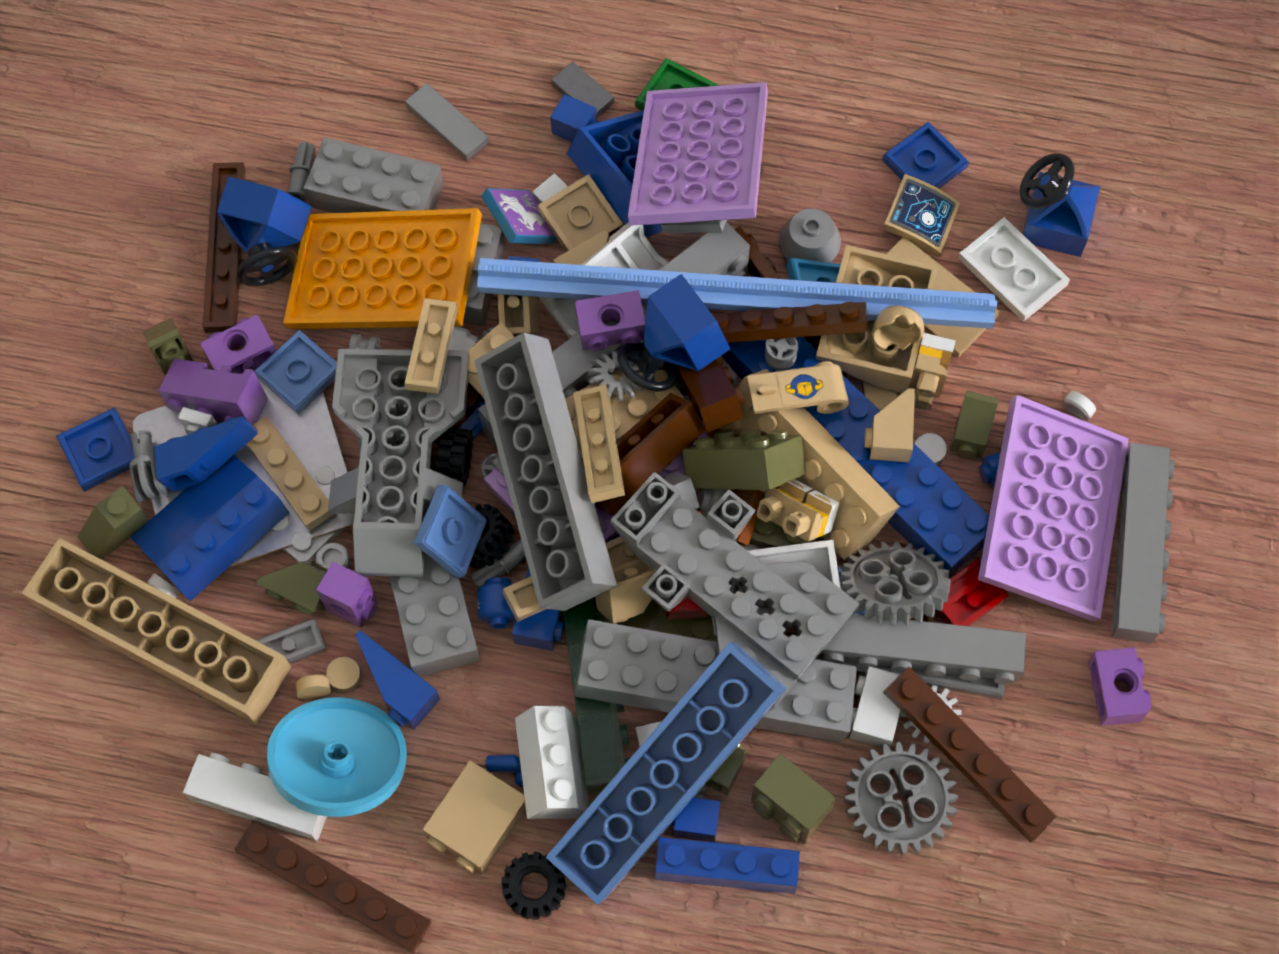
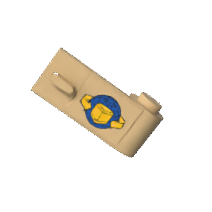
M830 361L820 362L812 367L746 377L754 414L815 405L819 413L831 414L839 412L849 405L841 368Z

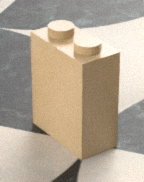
M470 760L422 829L426 837L429 838L426 843L441 854H444L447 850L457 857L455 863L466 871L472 873L476 869L483 874L526 811L524 794Z

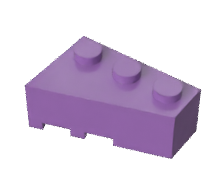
M181 359L173 360L158 390L166 403V407L170 410L180 413L182 408L186 407L212 415L215 420L220 422L243 416L251 425L258 422L268 397L254 370L245 369L243 374L231 373L232 369L229 366L221 365L219 371L207 369L208 365L206 363Z

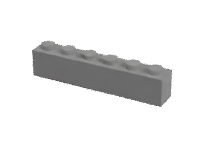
M1130 443L1126 452L1121 490L1111 638L1152 644L1159 633L1162 634L1164 631L1165 614L1160 612L1161 602L1165 601L1167 595V583L1162 582L1163 571L1167 570L1169 563V552L1164 551L1165 540L1169 539L1171 531V521L1166 520V511L1171 508L1173 498L1172 490H1168V479L1171 480L1174 473V460H1170V448Z
M852 614L816 659L844 664V662L857 663V666L863 669H868L869 666L873 668L878 666L891 667L892 671L902 673L909 666L912 670L925 671L926 675L933 677H942L947 673L959 675V678L963 680L975 681L982 677L991 678L998 684H1013L1014 681H1019L1024 673L1026 633L924 621L919 623L915 620H910L909 625H905L902 619L897 620L895 626H892L890 619L885 618L879 624L877 623V616L865 619V615Z

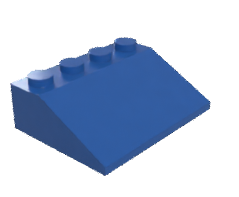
M644 110L580 127L566 153L584 176L590 175L625 225L629 222L628 211ZM661 224L643 225L645 237L663 231Z
M233 455L203 483L182 491L130 538L185 597L191 601L290 512L280 498L251 469Z

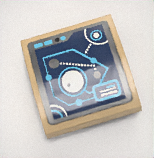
M905 174L883 230L910 239L921 250L940 256L960 207V202L937 187Z

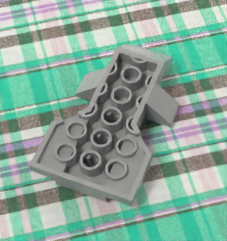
M338 349L332 408L334 413L362 442L359 467L331 480L328 512L329 514H354L355 572L362 576L423 577L425 552L416 546L414 541L437 486L447 485L463 499V483L430 470L432 442L465 416L470 360L469 351L448 350L439 394L406 390L405 386L401 387V383H404L412 350ZM400 411L405 412L402 416H398ZM396 441H402V444L395 446Z
M654 472L610 521L632 552L656 571L641 590L668 612L688 597L712 616L717 634L718 655L730 642H735L787 687L785 692L771 707L774 709L854 613L859 603L806 561L763 564L739 545L735 540L755 513V509L728 489L707 513L705 518L680 498V491ZM732 585H741L744 594L740 591L736 592V594L731 593ZM758 606H767L770 609L769 613L772 615L764 613L762 616L757 613ZM786 628H795L797 630L796 635H791L789 638L784 635Z

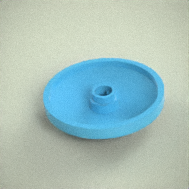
M323 698L295 708L276 725L267 746L268 773L279 794L297 808L321 816H351L377 807L396 791L403 779L406 768V742L396 722L378 707L352 698Z

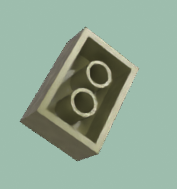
M722 430L714 432V437L694 440L695 445L682 449L685 475L691 477L694 489L771 490L806 474L802 436L788 435L787 430L768 432V435H760V430L744 431L740 435H733V430Z

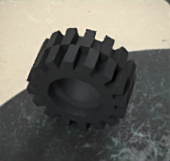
M450 427L441 434L440 447L437 451L436 472L462 482L465 487L471 468L473 431Z
M480 504L475 506V510L487 519L482 533L487 530L488 532L479 540L469 564L474 568L476 565L479 568H484L485 563L488 566L494 565V558L500 561L503 558L501 555L502 551L508 553L510 550L507 543H513L514 537L511 535L514 534L512 524L496 507H491L490 504H485L484 507Z
M535 851L531 855H528V852L523 853L521 858L517 859L515 857L511 860L512 864L510 867L507 866L504 870L505 875L502 877L501 882L503 896L512 911L520 914L522 918L528 919V917H533L534 920H538L544 915L548 917L552 915L551 912L554 909L557 910L561 906V900H564L566 888L564 874L546 858L547 854L543 856L540 852ZM530 873L543 875L548 883L544 895L536 899L527 898L520 889L522 879Z

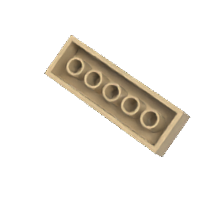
M765 369L751 375L764 374L770 372L768 369ZM745 376L739 384L745 403L740 405L744 418L719 429L721 431L733 430V435H740L741 432L749 430H760V435H768V432L776 430H787L788 435H801L806 474L796 478V480L813 488L812 491L816 490L840 503L832 531L823 535V539L825 541H834L835 551L843 560L848 559L850 555L857 554L858 549L865 550L900 506L804 407L754 414L746 381L747 376Z

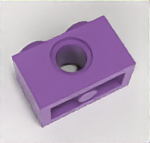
M639 290L574 301L582 350L591 349L599 351L607 348L609 345L621 343L625 345L644 340L645 317ZM609 320L618 322L614 326H607L604 323Z
M258 315L252 318H244L237 322L235 326L223 332L213 333L207 340L200 342L214 370L219 371L221 365L229 366L232 369L231 373L243 374L245 369L256 370L276 351ZM245 345L241 350L233 351L236 346Z
M332 562L316 589L327 612L360 628L365 620L369 621L373 617L378 606L377 598L369 579L335 562Z
M1135 647L1095 651L1088 663L1100 725L1141 722L1151 709V698L1148 690L1143 688L1141 678L1144 677V664L1141 658H1137ZM1114 681H1123L1128 686L1129 692L1117 690Z

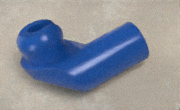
M514 754L487 756L486 769L488 772H511L516 775V785L523 787L521 764L518 756Z

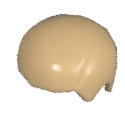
M893 305L886 307L879 313L873 324L871 334L873 342L880 349L886 350L888 346L893 344L897 345L900 350H904L911 343L919 342L924 336L925 329L922 317L917 311L909 307Z

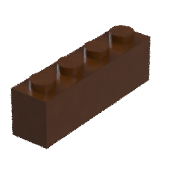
M721 356L700 371L675 365L678 380L707 433L744 418L740 406L745 403L743 394L738 385L732 386L734 384L732 375L727 366L721 367L723 365Z
M670 393L616 441L625 496L594 503L596 508L613 516L654 472L659 474L682 453V449L692 445L694 440L706 431L690 401Z

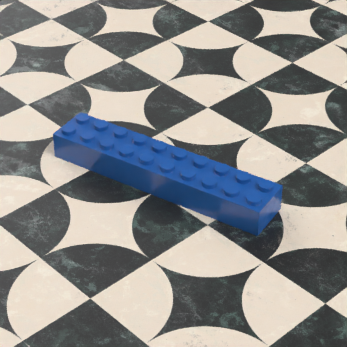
M796 337L798 342L797 358L794 365L787 370L812 367L822 362L816 359L817 350L804 337ZM767 340L728 343L730 350L722 355L731 369L742 380L745 376L768 369L770 373L778 372L770 368L765 361ZM843 376L849 405L845 409L831 414H822L817 411L816 405L804 408L900 506L888 523L909 543H912L916 550L923 547L925 548V556L934 554L935 562L943 561V569L949 570V577L952 576L984 547L989 514L914 443L909 462L869 460L870 448L864 447L865 428H871L873 418L880 410Z

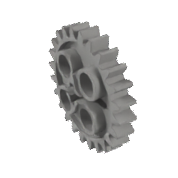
M895 541L893 547H888L885 542H882L881 548L877 549L874 545L869 544L868 552L858 549L857 557L849 556L848 563L843 564L840 586H842L841 590L859 603L858 608L854 611L855 613L865 610V619L875 615L879 624L886 618L890 619L892 626H895L897 620L901 619L905 625H909L910 618H914L921 623L923 621V614L932 618L934 617V610L941 611L943 609V602L948 601V594L950 592L951 579H948L949 570L943 569V561L935 562L936 557L934 554L925 556V548L923 547L914 551L912 550V543H909L905 548H901L898 541Z
M897 742L895 750L892 752L887 744H883L882 755L871 749L869 752L871 761L869 762L861 757L858 764L862 771L852 768L850 775L856 781H847L845 786L846 789L854 792L853 794L846 795L844 798L845 803L854 805L847 810L846 815L848 817L857 816L858 818L852 826L853 830L863 827L865 831L861 839L864 841L871 836L875 838L873 844L875 850L881 843L886 844L888 855H890L894 846L899 847L901 856H905L909 846H911L916 855L919 854L921 843L928 849H931L934 845L931 836L942 840L945 834L940 827L950 829L953 824L945 816H955L957 813V809L949 804L956 802L958 795L948 793L956 783L955 781L944 780L950 771L949 768L938 770L936 767L940 758H934L932 761L927 760L928 749L922 751L920 755L915 754L916 748L913 743L909 747L908 752L903 751L901 742ZM890 770H894L896 773L901 797H908L905 803V811L913 825L912 828H908L906 825L902 802L900 800L894 801L897 787L889 773ZM907 771L916 772L920 777L921 783L917 785L909 784L905 781L903 773ZM874 780H881L886 783L888 791L884 794H878L872 790L870 783ZM917 804L927 805L931 810V816L928 818L919 817L914 811V806ZM892 813L897 817L899 824L895 827H888L883 824L881 815Z

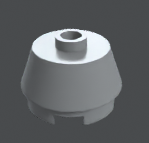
M805 209L795 214L783 226L779 243L787 261L790 258L831 263L840 250L841 236L828 214L818 209Z

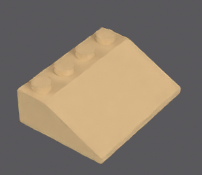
M846 245L836 283L934 290L939 266ZM867 320V332L821 336L816 359L822 362L830 361L840 366L841 371L875 387L903 393L910 387L921 339L917 343H911L904 350H900L897 345L893 344L888 346L886 350L880 349L872 340L871 333L875 320Z

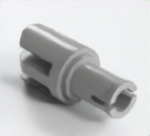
M147 430L138 431L139 439L135 432L130 435L134 459L130 462L129 468L134 498L137 503L145 502L147 497L149 499L157 498L159 493L161 495L168 494L167 487L157 480L152 435Z

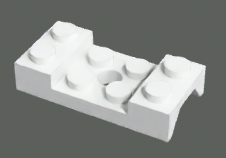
M628 222L608 239L609 242L581 265L660 270L669 262L659 256L644 235L643 225H630ZM538 297L569 339L579 332L574 302L578 300Z

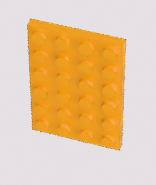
M478 208L309 214L299 246L283 324L288 329L418 327L424 298L456 302L458 310L454 327H462L482 217L481 212Z

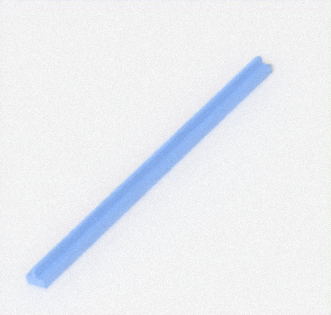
M480 258V264H478V293L584 300L639 290L641 303L647 304L648 296L682 274L708 309L747 311L751 309H778L780 307H806L814 304L831 305L843 304L845 302H866L867 320H875L886 307L898 305L917 311L921 315L924 324L993 329L995 310L997 308L995 294L488 258Z

